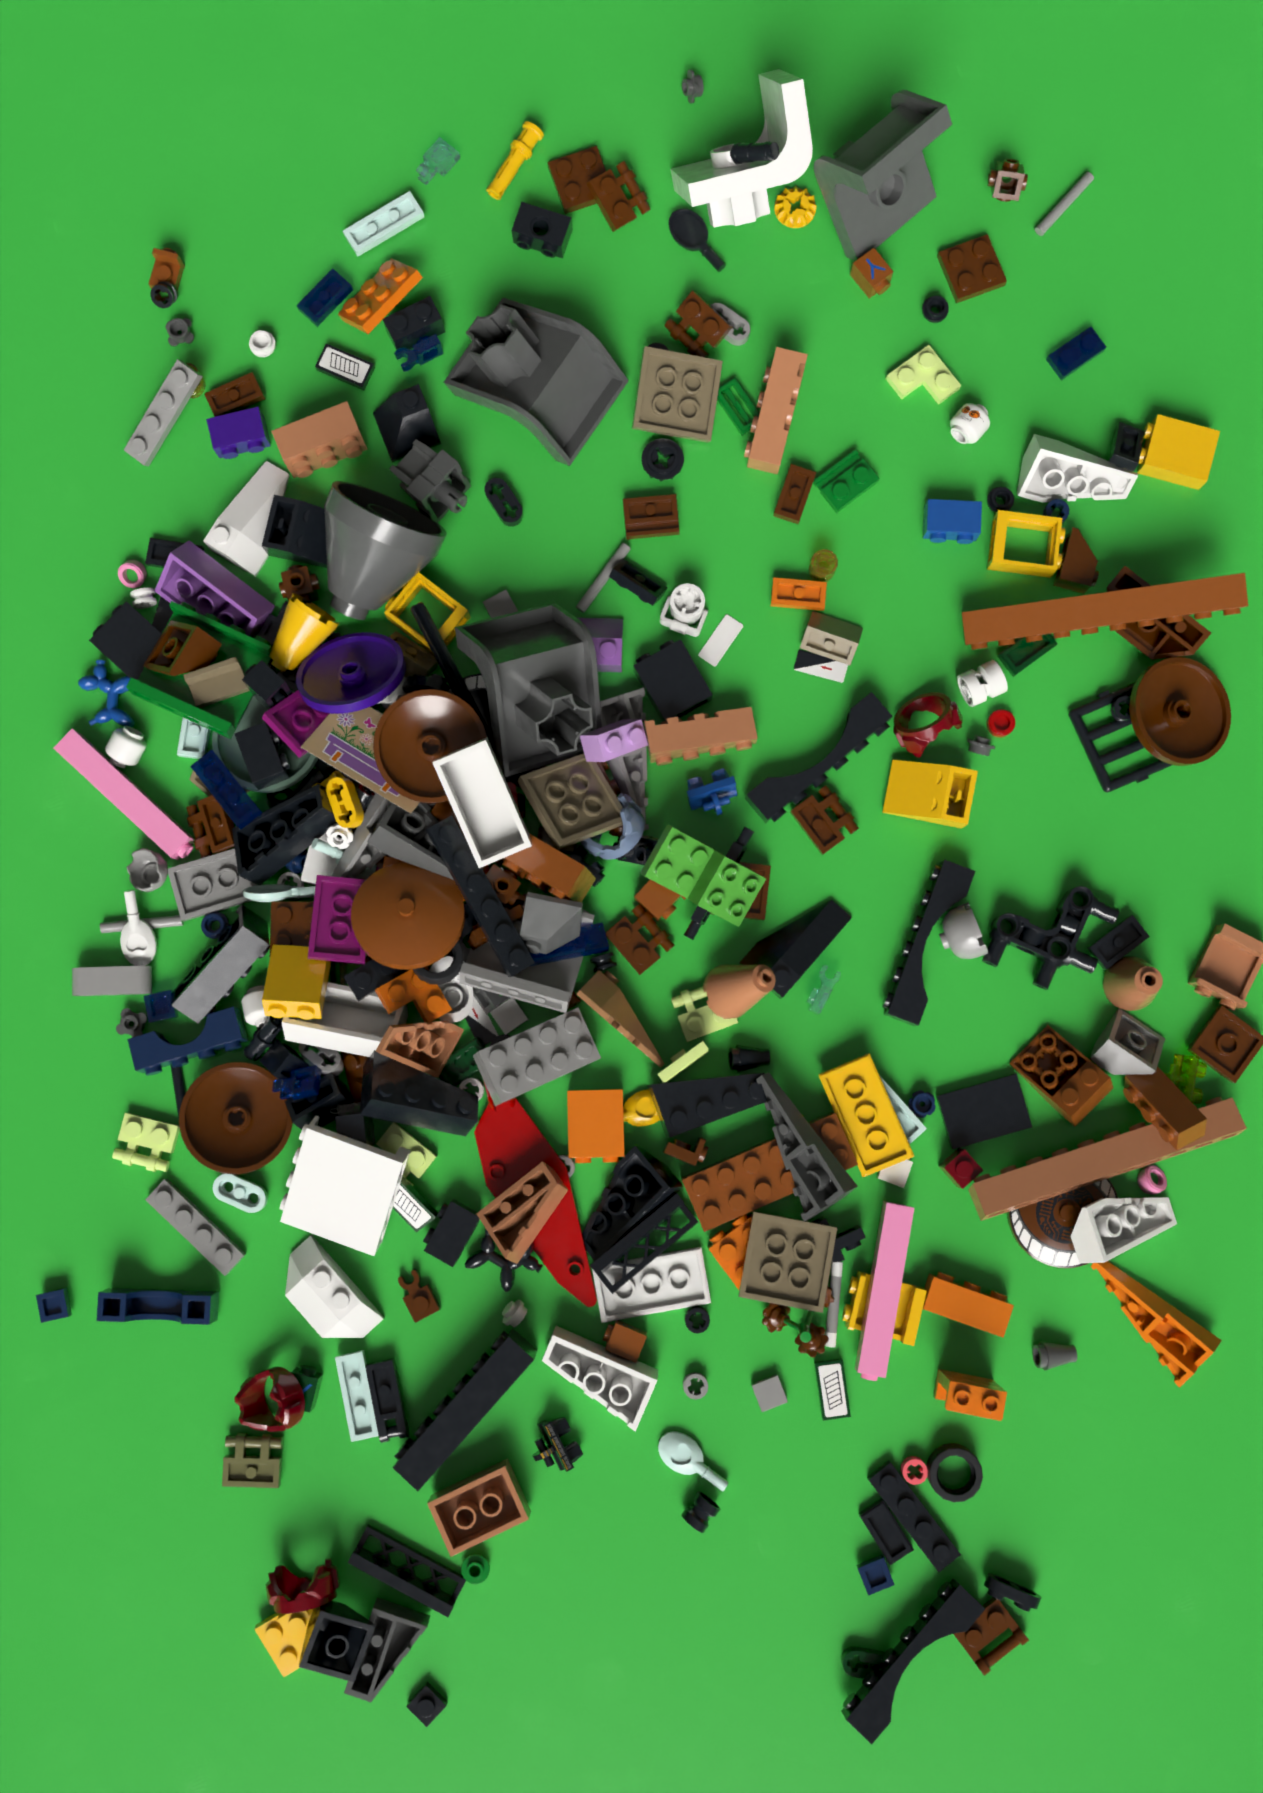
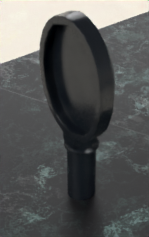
M688 209L674 211L669 218V230L675 242L686 250L700 251L702 256L718 272L722 271L726 264L712 250V247L707 244L708 230L703 219L697 213Z

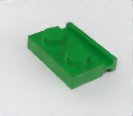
M855 449L816 478L813 485L817 486L821 491V495L833 510L838 513L878 483L880 478Z

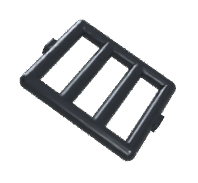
M1135 682L1113 692L1107 690L1100 693L1096 699L1077 706L1068 713L1103 791L1107 793L1135 781L1140 783L1149 779V775L1172 766L1161 760H1156L1110 780L1104 765L1145 747L1137 739L1099 755L1093 741L1131 725V720L1127 722L1113 720L1088 731L1081 717L1112 704L1122 696H1131Z

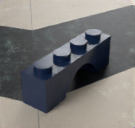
M236 1007L208 1014L201 1034L187 1044L173 1045L163 1034L156 1031L127 1039L135 1071L145 1073L146 1076L161 1073L162 1067L171 1064L173 1068L189 1064L188 1059L199 1057V1059L213 1057L217 1050L224 1048L225 1051L239 1049L242 1047L241 1043L249 1041L241 1010Z
M108 1288L98 1292L97 1321L171 1320L181 1324L210 1325L218 1320L219 1292Z

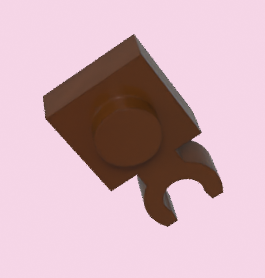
M413 1269L411 1271L414 1276L412 1283H407L403 1275L398 1278V1282L403 1289L409 1292L408 1295L403 1297V1300L416 1323L439 1311L441 1307L429 1283L421 1287L419 1284L421 1279L420 1273L417 1269Z

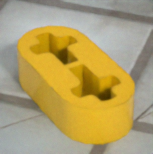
M332 778L327 784L326 793L336 822L344 828L360 826L363 822L364 813L353 782L348 778ZM340 785H343V789L340 791L341 795H338V790L341 789ZM349 811H352V815L349 817L350 820H347V816L350 814Z

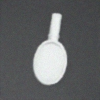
M135 890L124 891L129 922L124 925L121 931L120 943L122 952L131 964L145 966L156 955V935L146 921L139 919L140 913L138 912Z

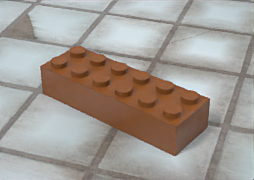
M449 800L436 803L431 811L432 815L439 822L452 815L464 836ZM530 833L531 847L495 861L500 866L503 863L516 876L522 879L525 877L532 882V885L545 893L549 889L548 892L556 898L580 903L596 880L584 865Z
M831 1112L808 1122L845 1170L858 1165L836 1113ZM775 1137L681 1178L704 1232L794 1193L793 1188L795 1187L791 1171L785 1168Z

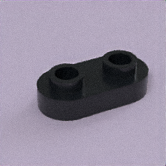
M988 1573L984 1582V1586L988 1588L987 1593L999 1600H1004V1597L1014 1601L1015 1606L1030 1612L1031 1608L1037 1609L1042 1598L1036 1592L992 1573Z

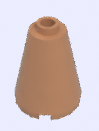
M1127 956L1121 958L1105 971L1103 990L1106 998L1115 1007L1127 1011H1136L1147 1007L1154 1000L1162 987L1163 978L1161 973L1147 961L1138 957Z
M720 965L708 973L704 981L703 990L707 992L708 1001L706 1002L708 1007L717 1016L724 1019L738 1018L744 1015L774 988L776 979L771 968L766 965Z

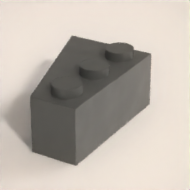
M377 1597L369 1621L375 1624L374 1631L355 1681L347 1682L344 1693L372 1702L391 1677L396 1667L411 1650L413 1644L428 1627L430 1615Z

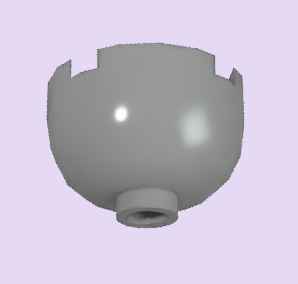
M969 903L950 910L942 923L944 932L939 934L944 949L950 948L953 954L961 959H973L988 954L987 947L983 943L981 931Z

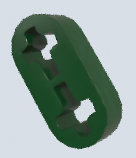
M851 1646L842 1653L841 1663L848 1675L864 1679L871 1670L876 1672L877 1667L871 1666V1664L881 1665V1658L885 1652ZM854 1655H858L859 1661L866 1663V1665L858 1663L855 1668H852L848 1660H853Z

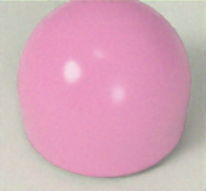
M128 560L119 567L118 577L126 587L138 588L146 580L147 571L141 562ZM127 569H132L137 573V581L132 582L127 578Z
M1155 1165L1145 1167L1138 1174V1186L1147 1194H1158L1167 1187V1179L1164 1172ZM1151 1173H1155L1157 1175L1158 1184H1155L1151 1178Z

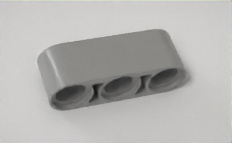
M152 966L72 968V996L152 994Z

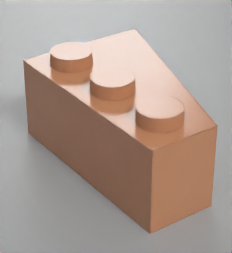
M542 1161L476 1214L505 1259L518 1264L568 1189L554 1168Z

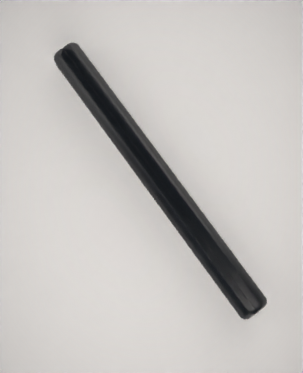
M418 602L411 607V612L453 694L464 700L477 713L489 740L492 734L426 606L424 603Z

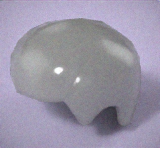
M142 848L134 851L131 854L133 861L126 867L130 875L131 884L135 889L144 892H152L161 887L168 875L167 862L159 853Z

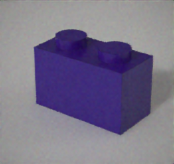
M259 407L206 419L213 450L219 458L232 459L240 453H258L263 451L264 448L271 446L265 418Z

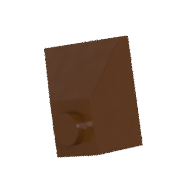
M170 620L143 667L171 676L196 671L209 666L215 661L222 644L198 626Z

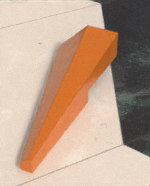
M1109 1261L1093 1263L1091 1265V1268L1093 1270L1097 1269L1106 1281L1105 1287L1109 1293L1114 1292L1122 1303L1120 1308L1146 1343L1150 1342L1159 1354L1158 1360L1162 1366L1167 1365L1175 1376V1384L1180 1388L1196 1372L1198 1367L1215 1352L1222 1340Z

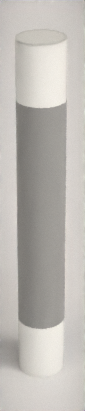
M832 1262L830 1288H832V1295L835 1299L834 1302L830 1303L827 1312L826 1335L829 1338L825 1345L827 1347H836L843 1262Z

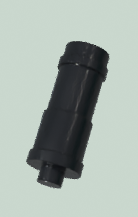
M770 141L765 143H735L730 151V157L735 164L776 160L779 156L778 144Z

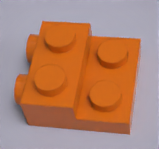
M744 1214L736 1218L732 1222L733 1228L726 1233L723 1230L716 1233L709 1239L711 1244L707 1246L738 1290L740 1288L752 1214L748 1217Z

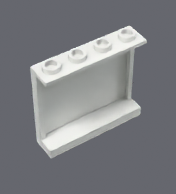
M315 1116L309 1125L305 1124L299 1136V1140L303 1142L293 1158V1163L296 1164L295 1171H291L286 1183V1187L290 1189L288 1194L284 1195L280 1204V1210H283L280 1222L375 1256L382 1244L411 1150L399 1147L396 1154L384 1151L317 1126L320 1117Z

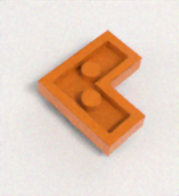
M413 969L375 989L388 1014L413 1001L424 1022H432L452 1010L439 986L420 980L413 972Z

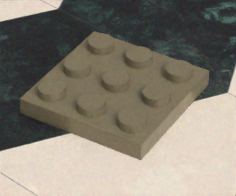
M644 346L632 429L709 443L712 438L723 361Z
M584 753L522 775L517 781L557 850L623 825L620 811L623 809L622 805L597 763L586 762Z
M753 1211L738 1296L823 1313L837 1227Z

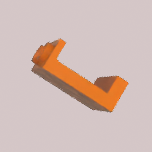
M623 1089L568 1090L569 1158H575V1163H591V1158L602 1157L603 1162L606 1163L619 1162V1157L625 1156Z
M938 1369L933 1397L944 1400L946 1410L998 1421L1003 1419L1007 1392L994 1380Z

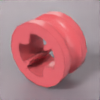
M909 1456L901 1464V1473L908 1483L918 1485L927 1478V1466L919 1457ZM918 1464L921 1465L918 1468L921 1472L918 1476L915 1474L907 1475V1473H910L908 1469L910 1465L914 1467Z

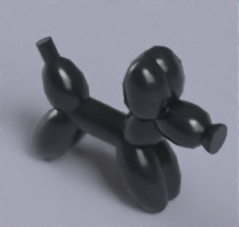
M485 1228V1236L481 1241V1250L474 1252L468 1257L465 1267L467 1269H475L487 1261L492 1262L502 1268L500 1273L501 1287L505 1292H509L514 1284V1269L523 1265L526 1269L536 1270L539 1273L543 1264H539L538 1260L531 1256L534 1248L533 1242L518 1264L505 1259L504 1256L494 1251V1240Z

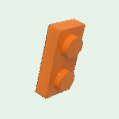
M773 577L770 606L824 611L827 582Z

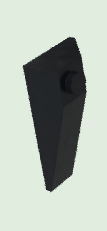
M830 900L757 942L739 963L741 965H766L771 968L776 979L775 986L771 992L781 999L852 917L833 900Z
M635 1145L617 1163L613 1171L614 1176L609 1186L605 1187L601 1195L603 1198L596 1212L592 1213L582 1233L585 1249L594 1261L683 1187L667 1165L638 1145Z

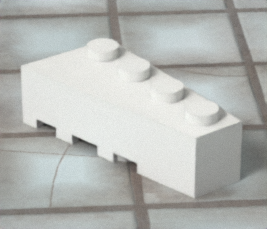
M556 1326L542 1361L570 1383L573 1382L584 1390L587 1396L597 1400L607 1408L608 1412L615 1417L618 1416L627 1423L628 1427L636 1432L658 1380L659 1370L639 1361L635 1363L605 1350V1347Z

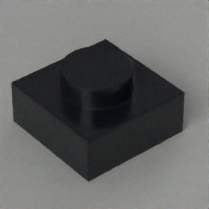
M427 1682L408 1702L406 1707L428 1727L447 1706L448 1701Z

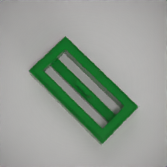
M736 377L719 387L717 401L741 436L751 430L753 421L750 420L729 388L733 386L753 416L759 417L760 412ZM722 392L726 394V396L731 401L737 412L740 414V416L746 423L745 426L742 424V422L739 420V418L737 417L729 403L726 401V399L722 395Z

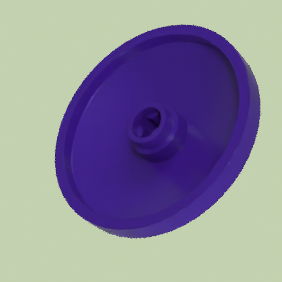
M370 632L348 634L332 639L310 653L303 660L297 671L296 684L303 701L315 710L331 714L355 712L373 706L388 697L403 680L406 671V661L400 646L393 639L385 635Z

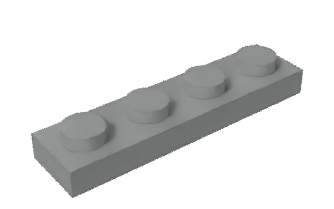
M177 359L124 451L142 465L150 466L203 376L183 361Z
M164 1179L145 1199L224 1276L228 1275L246 1255L242 1249L168 1179Z

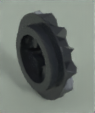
M664 438L656 439L650 442L643 450V470L649 474L650 478L659 479L662 482L666 479L672 480L674 476L681 472L684 455L680 446L674 441ZM658 451L664 458H670L667 460V469L661 463L655 464L658 461Z

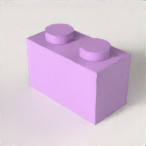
M623 719L580 736L586 762H606L648 746L642 719Z

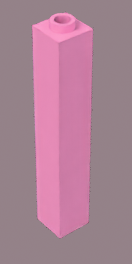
M71 729L53 748L171 858L179 860L191 853L194 848L192 845L195 839L119 768L112 764L81 733Z
M883 1201L855 1363V1370L857 1373H861V1378L877 1381L878 1377L886 1378L914 1214V1207Z

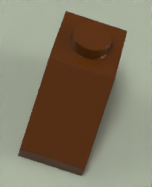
M1073 527L1066 535L1062 550V564L1060 569L1057 570L1053 586L1085 594L1097 582L1099 571L1096 570L1098 561L1078 528Z

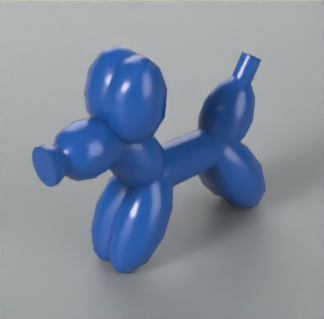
M96 660L97 665L93 669L94 676H83L79 679L78 685L86 691L99 688L104 693H107V708L100 710L95 715V718L88 721L89 724L92 726L96 723H106L113 719L121 726L133 727L135 724L133 718L125 711L118 709V694L129 691L126 686L130 678L124 676L114 682L106 679L107 669L104 666L106 661Z

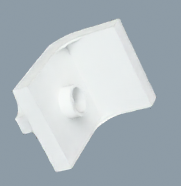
M780 69L758 74L765 122L762 134L756 143L776 142L779 146V156L776 160L735 164L730 157V151L734 144H729L711 150V159L670 169L674 191L692 207L707 204L710 225L713 227L724 225L738 226L755 222L758 217L770 214L767 188L793 182L802 176L808 168L813 148L802 78Z

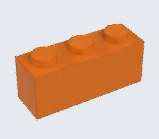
M939 1271L937 1276L928 1275L924 1287L927 1290L923 1305L924 1310L1004 1338L1014 1307L1013 1304L1006 1301L1008 1296L992 1290L990 1295L980 1292L981 1286L967 1281L964 1282V1285L953 1282V1276Z

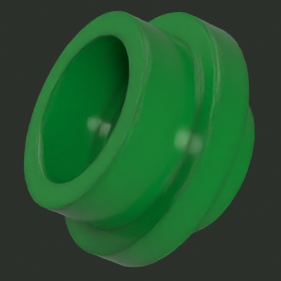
M480 1554L469 1555L463 1561L461 1567L462 1576L471 1584L482 1583L490 1572L488 1560ZM478 1566L480 1573L473 1574L470 1567Z

